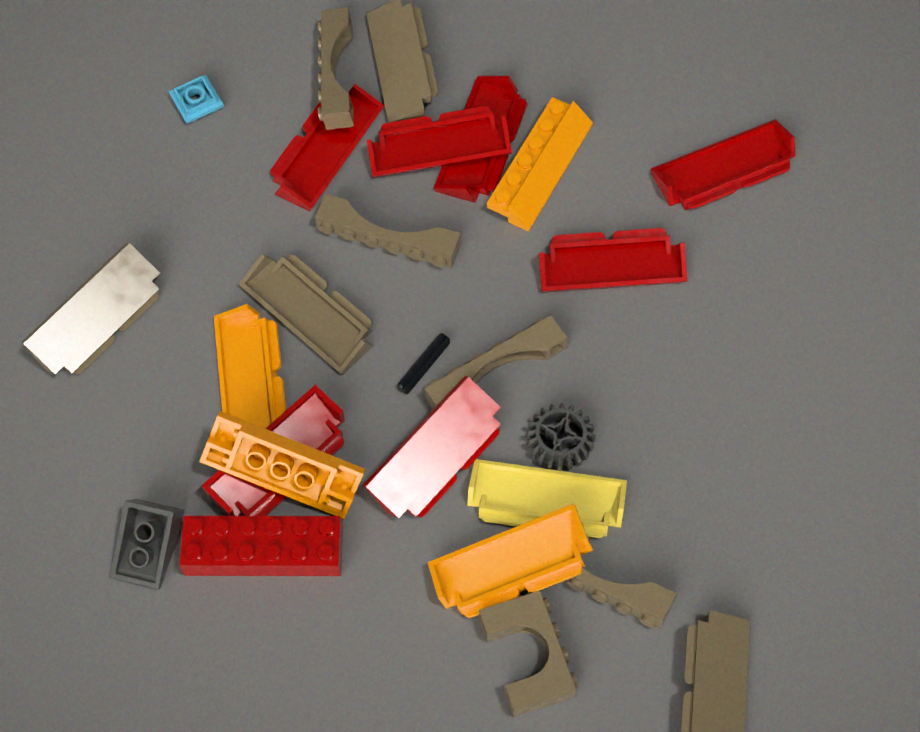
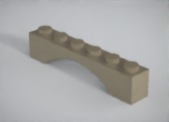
M348 7L321 11V20L318 21V30L321 34V37L318 38V46L321 54L318 55V63L321 68V72H318V81L321 89H318V98L321 103V107H318V116L320 121H324L326 130L353 127L354 108L350 95L339 85L335 78L336 66L340 55L353 40L352 20Z
M329 194L324 195L315 215L317 229L325 234H335L342 236L348 241L355 240L372 248L386 249L392 254H403L416 261L430 262L439 268L447 267L452 269L461 247V233L442 227H434L416 232L388 230L374 225L363 218L353 209L348 200Z
M552 315L545 319L540 318L524 331L519 330L514 333L509 340L503 343H496L491 347L490 351L483 355L478 354L474 356L464 366L453 368L448 375L440 380H432L425 388V399L434 410L464 376L470 377L477 384L488 373L505 364L519 360H548L567 349L568 337Z
M585 569L582 570L581 574L565 580L572 589L579 592L584 590L592 594L596 601L603 604L608 602L616 606V610L627 616L632 614L640 618L641 623L651 628L656 626L661 629L677 594L654 582L622 584L607 581L591 574Z

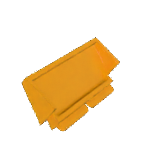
M245 304L214 316L222 412L266 429L287 410L284 381L277 375V371L282 365L278 325L275 321L268 320L265 317L261 319L260 312Z
M573 503L429 561L428 566L438 599L444 607L448 609L457 605L462 615L472 618L479 615V610L518 598L519 592L527 590L533 593L581 574L582 567L585 566L581 555L593 551L577 508Z

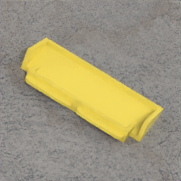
M476 459L469 483L467 506L479 507L478 518H481L484 522L519 526L574 503L587 536L602 538L607 536L608 526L621 528L627 480Z

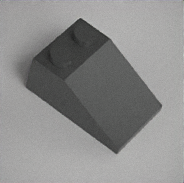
M140 499L125 501L110 578L160 589L180 535L184 510Z

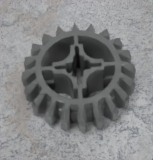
M563 403L559 405L558 409L551 404L549 411L542 407L540 415L535 414L533 416L534 422L528 424L530 431L526 433V438L529 440L527 446L529 449H533L532 456H539L538 462L540 464L547 461L549 469L553 467V464H556L559 471L562 470L563 465H566L570 470L573 466L572 462L580 466L582 464L581 458L587 460L589 457L588 451H593L594 448L592 443L595 441V435L592 433L594 432V426L589 424V416L582 417V409L574 412L573 405L569 406L568 409H564ZM570 424L579 431L581 437L576 436L577 433L569 429ZM564 430L563 439H560L557 444V437L559 438V435H562ZM540 436L552 444V449L542 442ZM567 448H568V449H572V450H569V451L561 452L562 450L567 449Z

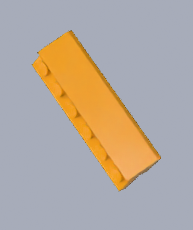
M554 97L551 98L487 202L488 209L508 217V223L528 232L593 126V122L574 101L570 105Z
M219 411L199 461L334 516H341L342 519L346 517L365 471V468L222 411Z

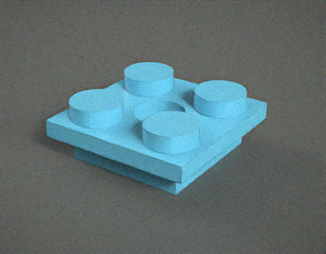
M206 75L169 91L186 124L224 107ZM194 95L201 96L200 98L195 100L190 99Z

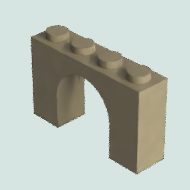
M540 590L479 610V619L487 642L516 633H527L538 638L544 644L548 653V661L539 673L505 685V694L513 717L575 698L576 688L579 687L575 673H570L566 664L570 662L565 646L560 647L557 638L561 637L558 625L550 620L549 613H552L550 603L547 597L542 598Z

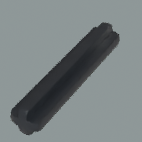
M440 333L398 383L397 386L404 394L410 393L450 344L448 336Z

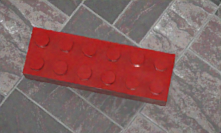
M184 516L179 566L184 576H341L343 542L341 516Z

